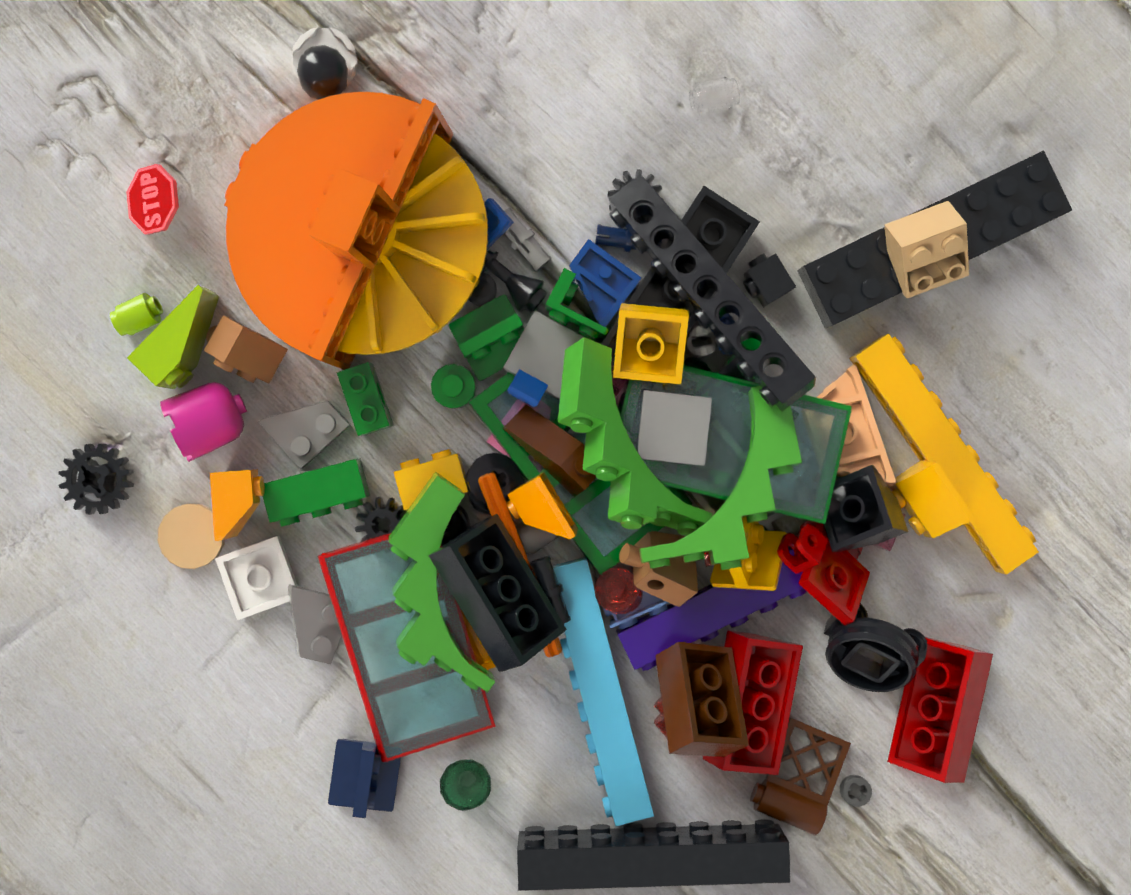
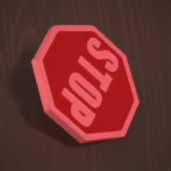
M160 164L140 168L137 170L126 192L129 219L145 235L166 231L179 208L176 180Z

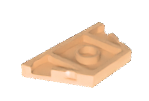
M852 365L835 382H832L817 396V398L852 406L836 476L844 477L867 466L874 465L888 487L896 483V479L856 365ZM802 409V418L821 472L833 416Z

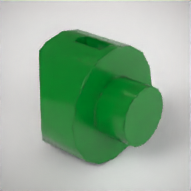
M445 365L438 369L432 377V395L444 407L451 409L462 408L468 405L469 401L475 397L476 381L471 372L461 365Z

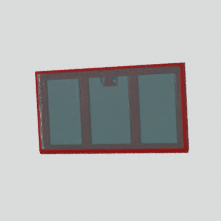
M391 533L318 555L382 762H388L496 727L485 690L480 687L477 690L470 688L461 680L462 675L454 669L447 672L433 661L435 659L434 656L423 666L419 662L411 664L398 654L400 649L397 648L396 639L416 611L413 609L409 613L399 607L394 602L396 597L393 596L392 588L413 559L409 557L405 561L390 550L393 546L389 543L388 539ZM437 570L438 601L446 625L465 655L476 662L461 609Z

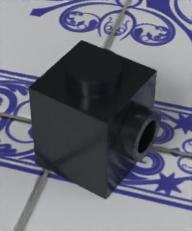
M763 253L747 263L750 269L743 274L746 278L743 281L744 287L752 298L757 296L763 308L796 288L776 253L769 258Z

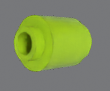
M142 293L117 305L115 310L110 312V319L115 330L121 336L126 334L132 336L160 323V315L163 314V308L155 296L150 297L147 293Z

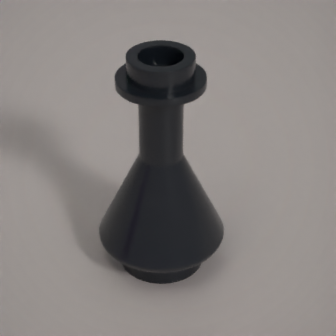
M488 250L481 273H484L486 270L492 272L505 283L517 310L522 312L524 309H527L532 313L548 294L542 289L544 281L512 273L496 259L499 254L497 251L493 253L491 250Z

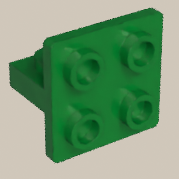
M505 294L449 324V328L463 356L467 359L479 381H483L503 370L505 363L524 331L523 323Z

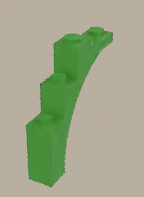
M583 337L565 349L558 423L571 427L575 432L586 433L583 471L596 475V478L599 480L611 481L608 519L621 523V526L627 529H639L642 525L650 522L656 526H667L676 529L681 535L687 536L704 525L712 517V513L683 502L668 490L647 467L627 434L616 404L611 373L612 348Z
M761 386L752 387L749 390L748 398L751 412L749 450L744 468L728 499L704 525L686 537L673 543L640 548L641 564L649 562L650 569L671 565V558L683 556L684 563L705 559L704 552H709L711 565L720 564L721 570L742 567L741 560L749 558L742 518L746 517L747 523L768 519L767 513L776 510L768 471H773V476L794 473L793 467L802 463L791 405L782 412L776 404L770 407L759 393V390L762 389Z
M435 472L388 537L389 543L393 545L390 549L393 553L405 561L409 557L413 559L392 588L393 596L396 597L394 602L399 607L409 613L413 609L416 611L396 639L397 648L400 649L398 654L411 664L419 662L423 666L434 656L435 659L433 661L447 672L454 669L462 675L461 680L467 686L474 690L480 687L488 693L495 683L493 673L465 655L449 631L438 601L437 569L429 555L440 548L447 525L465 494L457 486Z

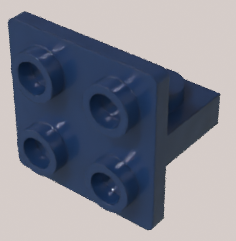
M338 739L335 748L328 804L353 808L352 817L366 818L367 809L392 812L394 810L401 757L388 762H382L376 743ZM383 745L387 758L402 753L401 747Z

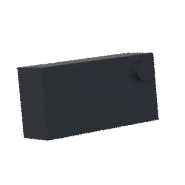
M498 514L474 524L429 555L499 672L522 666L567 630Z

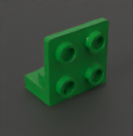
M564 268L545 304V311L549 312L548 318L565 327L568 322L579 328V335L592 341H596L597 337L604 340L609 329L563 306V304L570 306L579 286L574 283L576 274Z

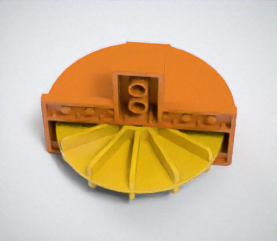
M350 92L328 96L313 101L284 117L256 145L252 143L249 151H245L241 156L239 162L240 171L235 182L233 181L229 184L225 193L226 202L224 206L228 208L226 244L229 262L238 288L250 309L274 335L288 345L317 360L345 370L350 368L356 354L375 355L396 352L418 344L435 333L440 332L459 313L470 298L475 287H477L484 267L488 245V220L485 203L474 175L461 156L449 145L453 132L436 103L423 98L421 104L400 96L377 92Z

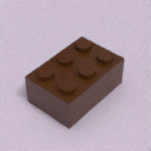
M677 642L655 655L669 754L725 757L749 746L731 647Z

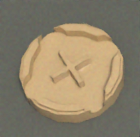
M184 504L173 508L163 517L158 527L157 541L161 553L170 563L180 568L196 569L210 564L219 556L225 544V540L215 541L213 511L202 504Z

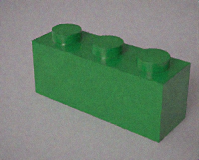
M361 458L264 483L265 490L262 497L269 523L279 521L280 526L283 527L300 522L299 515L311 512L312 518L331 514V507L343 504L344 510L364 504L362 498L369 497L370 492Z

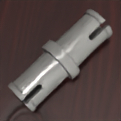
M511 208L506 209L504 212L514 222L505 232L512 241L511 247L515 251L519 250L535 272L539 271L552 259L551 256L535 240V233L531 229H526L512 212Z

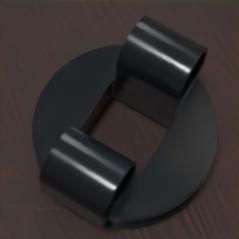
M861 603L854 622L843 625L835 616L831 615L826 622L824 634L829 636L825 652L828 665L841 680L862 690L890 692L900 689L913 680L916 675V668L926 658L928 644L921 632L913 628L903 630L889 622L868 618V613ZM863 646L884 656L883 663L880 664L857 653V651Z

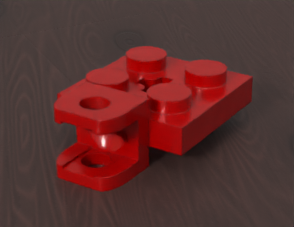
M810 524L801 527L799 537L792 533L783 535L777 549V554L781 561L795 574L802 572L798 584L843 625L854 622L870 572L847 550L832 552L826 531L821 533ZM788 546L793 549L794 556L790 554Z

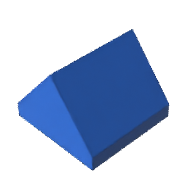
M519 369L507 392L509 395L534 408L539 404L548 384Z

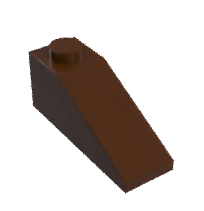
M527 404L503 427L573 497L583 492L596 478V475L583 471L585 445Z

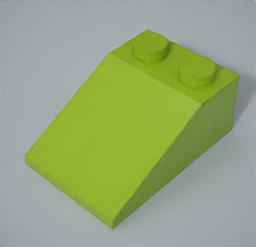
M197 285L127 359L156 387L169 389L184 387L194 376L191 372L198 365L219 296L215 292Z

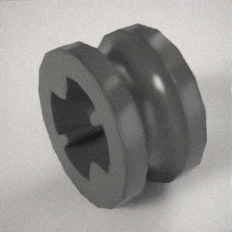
M850 775L842 780L840 794L848 804L854 807H861L870 801L872 788L863 777ZM853 783L858 786L863 785L864 790H860L862 795L859 798H856L854 795H848V791H852L849 787Z

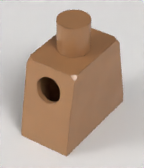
M651 531L635 545L626 543L620 551L619 559L621 563L633 566V578L636 588L678 607L698 593L696 561L684 563V557L682 556L671 558V565L650 569L649 562L641 564L640 548L673 543L686 536Z

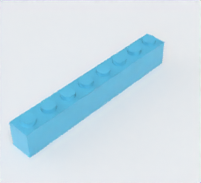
M583 557L552 565L558 584L561 583L564 591L561 593L568 614L571 617L569 622L564 623L567 629L565 631L566 638L560 639L565 659L572 658L574 670L569 671L573 690L580 689L583 701L577 703L581 721H588L591 733L585 735L590 754L596 753L599 765L594 766L598 786L605 784L608 797L602 798L606 817L613 816L615 826L654 817L587 558Z

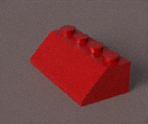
M727 630L724 647H731L733 651L749 746L725 757L703 756L702 759L723 771L778 775L803 645L753 633Z
M925 637L928 644L926 658L916 668V675L913 680L904 686L887 762L943 783H964L993 654L964 645Z

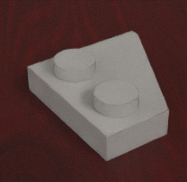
M329 401L263 418L258 422L300 469L308 465L351 426Z

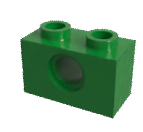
M366 362L336 372L358 436H366L394 426L372 363Z

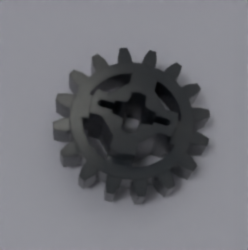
M85 444L84 451L81 449L72 450L75 459L64 458L63 462L68 466V469L59 471L58 475L66 477V482L58 486L60 489H68L69 493L65 495V501H76L73 509L81 510L85 507V512L88 515L95 514L96 510L99 514H106L109 510L108 506L112 509L120 508L118 499H129L130 496L124 490L128 487H134V483L127 481V476L133 474L134 470L124 468L129 459L127 457L118 459L119 449L111 448L107 452V444H98L97 448L93 444ZM92 457L103 458L108 463L99 465ZM94 473L100 474V478L97 479L98 485L93 484V480L96 478ZM94 493L96 498H100L101 501L91 500L85 497V495Z

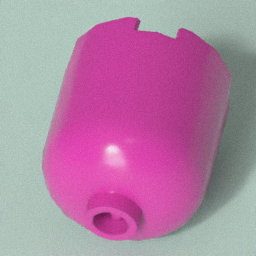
M207 383L160 401L164 417L169 415L176 427L170 430L183 457H186L188 462L233 442L243 432L244 421L242 414L247 412L246 406L240 394L233 396L230 390L221 383Z

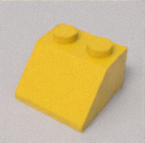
M621 303L613 378L681 384L689 310Z
M919 461L895 478L896 483L890 486L893 490L892 493L899 502L900 508L904 507L911 516L908 522L919 536L923 534L924 537L935 538L976 518L938 462Z

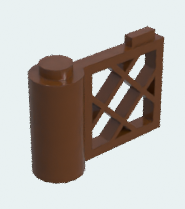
M789 717L781 762L792 758L799 775L785 780L776 775L767 774L765 780L761 784L756 783L752 790L750 801L754 803V810L816 836L825 823L828 803L851 743ZM794 727L806 732L810 745L794 751L790 741ZM813 735L823 739L815 742ZM827 742L839 745L840 748L836 759L824 763L818 746ZM786 748H788L790 753L784 755ZM813 749L820 766L803 772L797 755ZM833 766L829 774L827 768ZM820 771L823 772L826 785L822 795L811 791L806 777ZM801 780L804 787H801L794 783Z

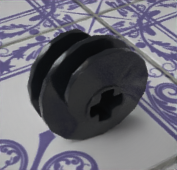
M499 453L484 454L473 462L465 475L469 502L474 509L484 515L491 514L478 483L479 477L487 473H495L506 502L510 501L507 494L524 484L523 474L506 455Z

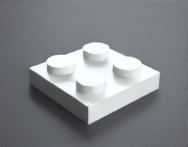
M280 535L215 558L237 620L290 602L288 586L289 584L298 586Z

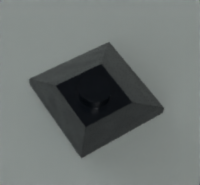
M874 465L867 466L835 480L828 515L824 524L832 552L879 544L909 532L897 498ZM817 488L813 489L814 496L816 494Z

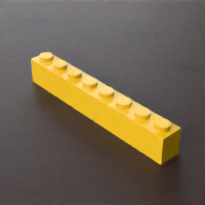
M889 334L880 336L849 358L853 365L857 366L859 374L919 461L938 462L976 517L963 525L994 570L1007 575L1039 553L1033 544L1036 542L1034 535L1026 526L1019 524L1015 518L1017 515L1015 507L1009 500L1002 499L996 490L999 488L997 481L989 472L984 473L977 462L980 461L977 452L970 445L966 446L959 436L961 430L952 418H946L940 409L943 407V404L939 397L933 391L929 392L922 383L924 376L915 364L910 365L904 357L905 349L896 337L891 338Z

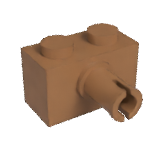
M224 315L218 325L208 330L206 335L207 345L204 349L205 352L215 357L213 364L231 373L236 368L238 369L236 374L243 379L254 383L257 378L268 384L288 350L268 337Z

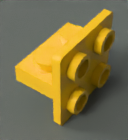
M744 517L742 522L749 558L741 560L742 567L721 570L720 564H715L710 579L711 585L723 588L774 591L777 588L782 567V561L777 554V549L783 535L787 533L782 531H764L763 525H760L759 522L747 523V518Z

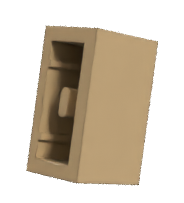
M949 201L884 224L887 252L906 299L969 276L967 223Z

